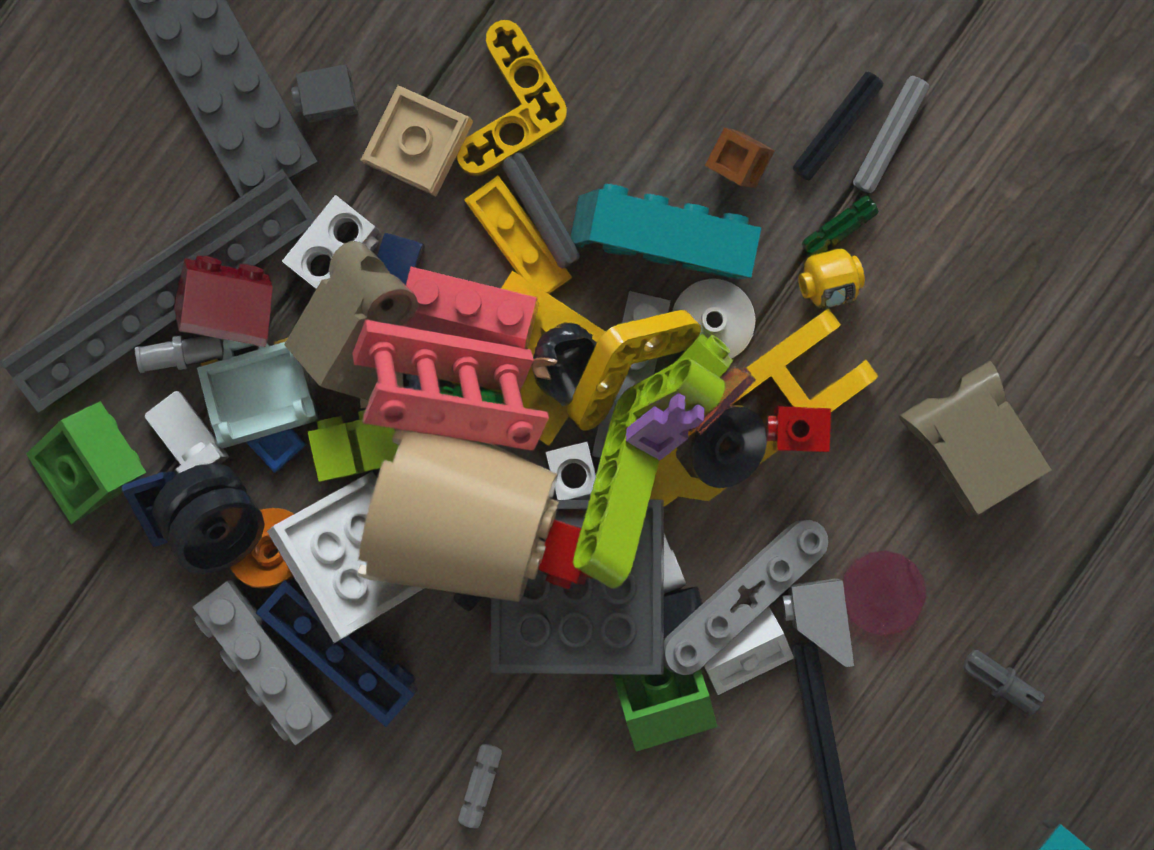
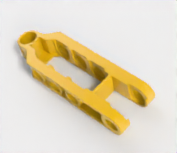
M827 308L725 382V391L721 400L714 409L704 414V420L718 409L731 406L769 377H772L793 407L831 408L832 412L879 376L865 359L852 371L828 385L811 399L807 397L785 366L841 325L831 310ZM700 425L688 429V436L694 433ZM767 441L766 450L760 464L777 452L773 451V442ZM675 448L659 460L649 500H664V507L677 497L710 501L726 488L711 487L699 478L691 477L676 457L677 448Z

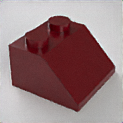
M196 256V260L184 258L174 304L179 331L266 347L273 289L269 275L264 274L263 269L253 265L240 264L238 269L221 266L222 262L213 257Z

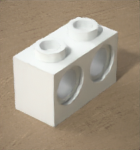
M335 195L282 262L317 289L321 280L330 278L328 272L324 276H314L311 272V263L318 255H328L332 258L335 251L344 244L339 242L337 238V231L343 223H356L359 232L354 241L363 243L372 252L379 243L375 238L379 230Z

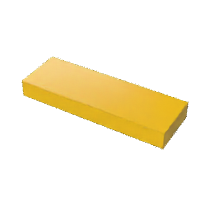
M496 176L464 199L517 274L549 295L572 279L566 268L558 266L538 229L499 176Z

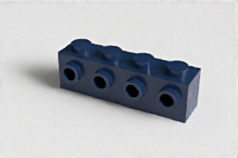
M293 578L289 581L284 580L256 612L257 615L385 727L418 691V688L412 684L416 680L415 676L398 662L394 666L389 664L380 656L384 652L383 648L368 635L364 634L360 638L352 632L334 643L298 582Z

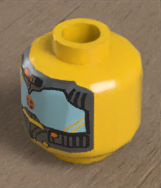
M835 249L808 257L804 264V273L798 276V283L804 298H811L817 307L827 309L854 301L859 295V289L864 287L865 276L862 264L857 256H851L844 249Z

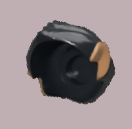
M565 322L558 324L543 334L537 342L533 356L534 361L531 366L536 384L545 394L558 401L561 406H566L572 402L574 392L597 343L592 339V334L576 323Z

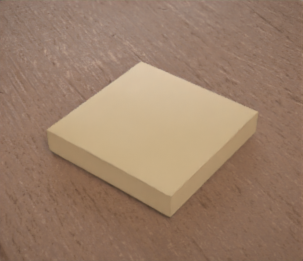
M397 85L361 161L370 167L436 197L474 121L462 113Z

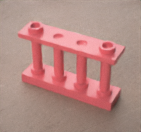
M365 320L352 353L354 365L376 368L378 383H376L364 413V424L534 451L549 416L544 411L526 409L522 403L520 390L534 361L530 349ZM395 372L419 376L421 391L398 387ZM437 379L460 383L463 398L440 394ZM479 386L501 390L505 405L482 401Z

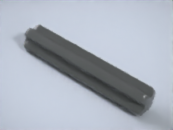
M520 152L509 156L503 161L502 167L560 268L573 265L579 260L580 253L525 156Z

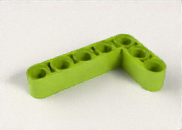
M687 357L628 388L620 396L612 414L574 554L573 563L577 569L610 588L620 586L632 569L659 460L626 442L627 427L654 406L662 411L666 410L671 398L678 393L685 396L684 411L692 410L698 404L704 407V414L715 408L725 391L723 379Z

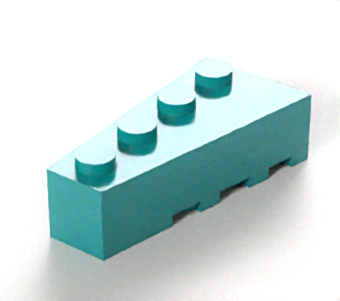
M604 184L603 189H597L578 197L570 236L576 247L584 248V245L596 242L603 244L602 249H604L605 253L635 256L636 252L643 253V259L649 262L676 265V261L682 262V268L737 280L752 277L761 227L748 225L749 218L746 216L724 213V217L719 218L708 215L709 208L705 206L685 203L682 209L668 205L669 198L660 195L644 194L643 199L628 196V188L613 184Z

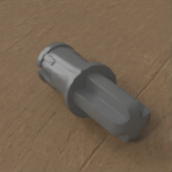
M973 650L964 660L963 670L992 690L991 695L994 697L1002 696L1024 711L1028 716H1032L1039 709L1040 706L1034 702L1037 700L1042 703L1045 697L1044 693L1037 691L1018 678L1013 668L1005 669L979 650Z

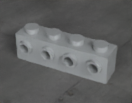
M236 578L226 581L193 606L198 614L194 620L200 630L208 638L214 635L223 648L220 651L223 661L233 672L239 670L249 683L245 686L247 693L259 707L265 704L274 717L271 720L273 728L284 741L291 739L293 744L297 745L336 714L274 629L256 614L259 609Z

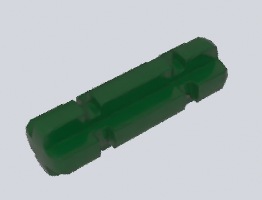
M863 196L852 205L851 210L849 208L845 209L819 228V233L815 231L802 241L804 250L809 256L829 250V245L833 247L861 227V222L866 223L875 217L879 212L876 204L869 196Z

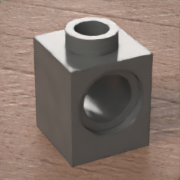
M346 64L296 74L298 86L291 88L294 107L297 113L303 112L304 117L309 123L358 114L352 76Z

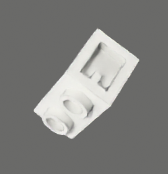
M173 392L145 414L147 421L181 464L176 468L178 473L196 465L221 464L229 458L225 450L217 445L216 438L181 392Z

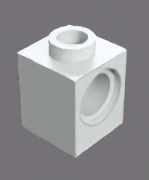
M583 442L546 452L550 471L557 474L555 487L557 499L589 500L596 474L588 443ZM577 463L585 469L586 481L581 487L569 488L563 483L561 473L568 464Z

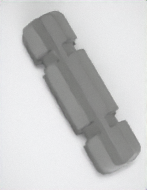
M488 744L480 746L476 759L478 766L473 768L464 798L467 802L462 805L458 822L466 827L478 828L481 824L484 814L482 807H486L496 775L494 767L498 768L502 755V750L498 747Z

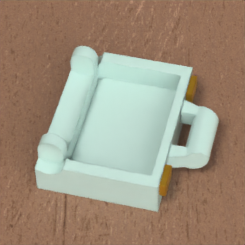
M288 338L275 341V345L269 346L267 343L266 347L259 346L258 350L234 356V351L254 345L224 339L223 360H210L201 363V367L197 368L217 445L222 449L319 420L307 371L284 345Z

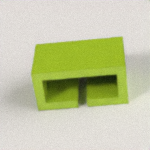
M366 410L358 412L360 420L343 423L342 416L317 421L318 429L308 431V437L319 482L381 469L384 460L393 463L400 445L393 442L396 429L364 424L363 416Z

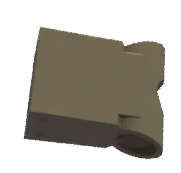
M350 241L344 243L335 251L329 266L330 278L321 280L284 345L319 386L368 400L378 381L376 368L354 365L352 354L365 320L402 326L414 316L418 300L415 294L398 277L390 274L384 263L366 245L358 241Z
M987 361L961 377L949 397L942 399L927 398L899 415V419L905 427L928 448L930 455L968 516L981 514L1051 471V468L1015 411L1006 401L999 374L991 361Z

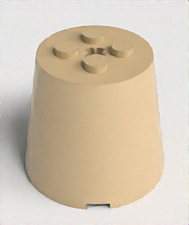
M396 429L393 442L400 445L393 463L384 460L374 489L358 560L367 564L366 566L360 565L358 576L367 580L519 602L528 579L534 580L546 547L544 545L545 541H542L541 538H547L549 529L552 527L559 501L552 499L556 487L557 474L494 444Z

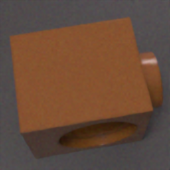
M724 127L705 166L740 186L756 188L775 150L741 131Z

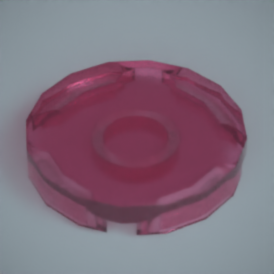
M886 550L867 552L854 560L843 575L847 615L852 622L864 631L879 635L899 633L913 625L922 610V606H924L926 599L924 578L917 566L901 554Z

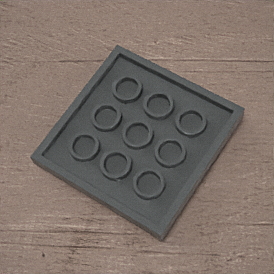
M555 500L559 501L555 520L582 529L589 500ZM649 500L632 569L626 580L617 588H610L595 578L590 579L587 577L584 585L572 582L570 589H566L546 582L547 573L538 570L534 580L528 579L519 602L491 598L490 673L664 674V500Z

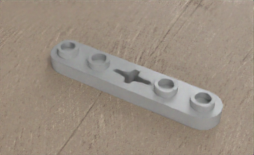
M801 520L790 524L664 639V666L669 671L681 675L693 674L703 667L822 558L828 547V535L824 527L812 520ZM759 582L761 583V586L756 587L749 596L752 602L750 606L740 604L730 612L731 607L741 597L737 591L740 587L742 589H750Z

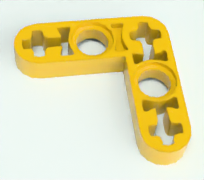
M500 20L489 27L486 33V45L520 106L465 138L456 157L461 169L471 176H480L503 164V161L509 156L521 153L557 132L563 127L567 119V107L563 98L521 28L510 20ZM501 31L507 36L512 34L516 36L512 40V45L518 56L524 50L528 54L527 56L515 59L509 67H506L503 63L511 61L504 46L498 48L494 46L498 42L497 34ZM531 66L537 70L539 79L533 87L523 88L515 82L514 75L520 67ZM545 86L549 89V92L542 93L546 104L549 107L557 105L559 108L555 112L556 121L552 123L547 118L542 120L537 118L541 113V108L536 98L530 103H527L525 98L537 95ZM509 123H516L524 130L522 141L514 146L504 144L500 139L502 127ZM492 133L496 146L503 154L496 157L494 150L491 149L483 155L484 163L477 166L474 161L467 164L464 161L469 156L467 149L474 145L477 150H481L490 145L485 136Z
M678 310L618 324L607 330L597 342L574 392L573 400L568 405V416L583 431L590 430L599 425L608 415L632 364L687 349L700 335L701 325L686 310Z

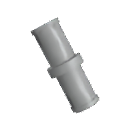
M175 336L171 342L143 347L137 346L135 347V356L138 370L140 373H145V371L177 366L178 370L188 369V364L214 359L221 360L223 359L224 351L223 340L209 336L189 339Z

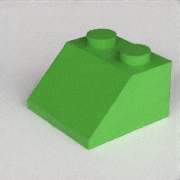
M101 401L60 420L26 453L71 525L123 492L122 485L139 480L147 473L141 465L139 456L130 448L119 431L115 419L107 412Z
M665 666L664 674L662 675L613 674L636 752L718 727L701 669L688 675L673 673Z

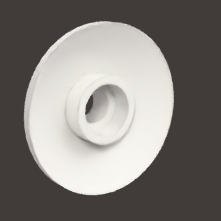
M706 279L696 282L681 293L673 307V311L686 310L701 325V332L708 338L714 335L729 348L730 353L728 356L731 359L747 347L753 336L755 312L752 303L739 287L728 281ZM711 312H717L722 317V324L717 328L710 327L707 324L706 317Z

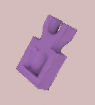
M678 393L671 398L666 410L662 411L654 406L627 427L626 442L661 460L688 439V429L695 428L704 422V407L697 404L692 410L684 411L685 396Z

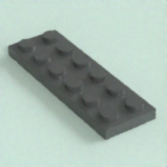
M129 0L240 197L282 169L288 178L292 180L319 165L309 144L226 0Z

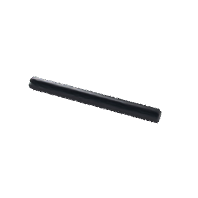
M813 642L800 643L793 646L792 652L830 850H856L818 648Z

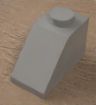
M836 578L792 584L788 588V595L782 596L785 621L792 620L793 627L845 667L854 666L843 580Z

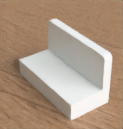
M768 606L713 656L704 667L717 694L720 695L793 659L794 656L780 625Z

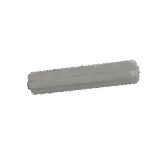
M910 76L907 79L853 181V184L858 189L867 193H872L876 189L929 89V84L923 79L916 76Z

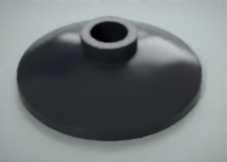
M740 405L726 406L709 415L698 427L690 447V462L696 476L705 484L715 488L732 487L747 479L759 466L766 450V427L763 420L753 410Z

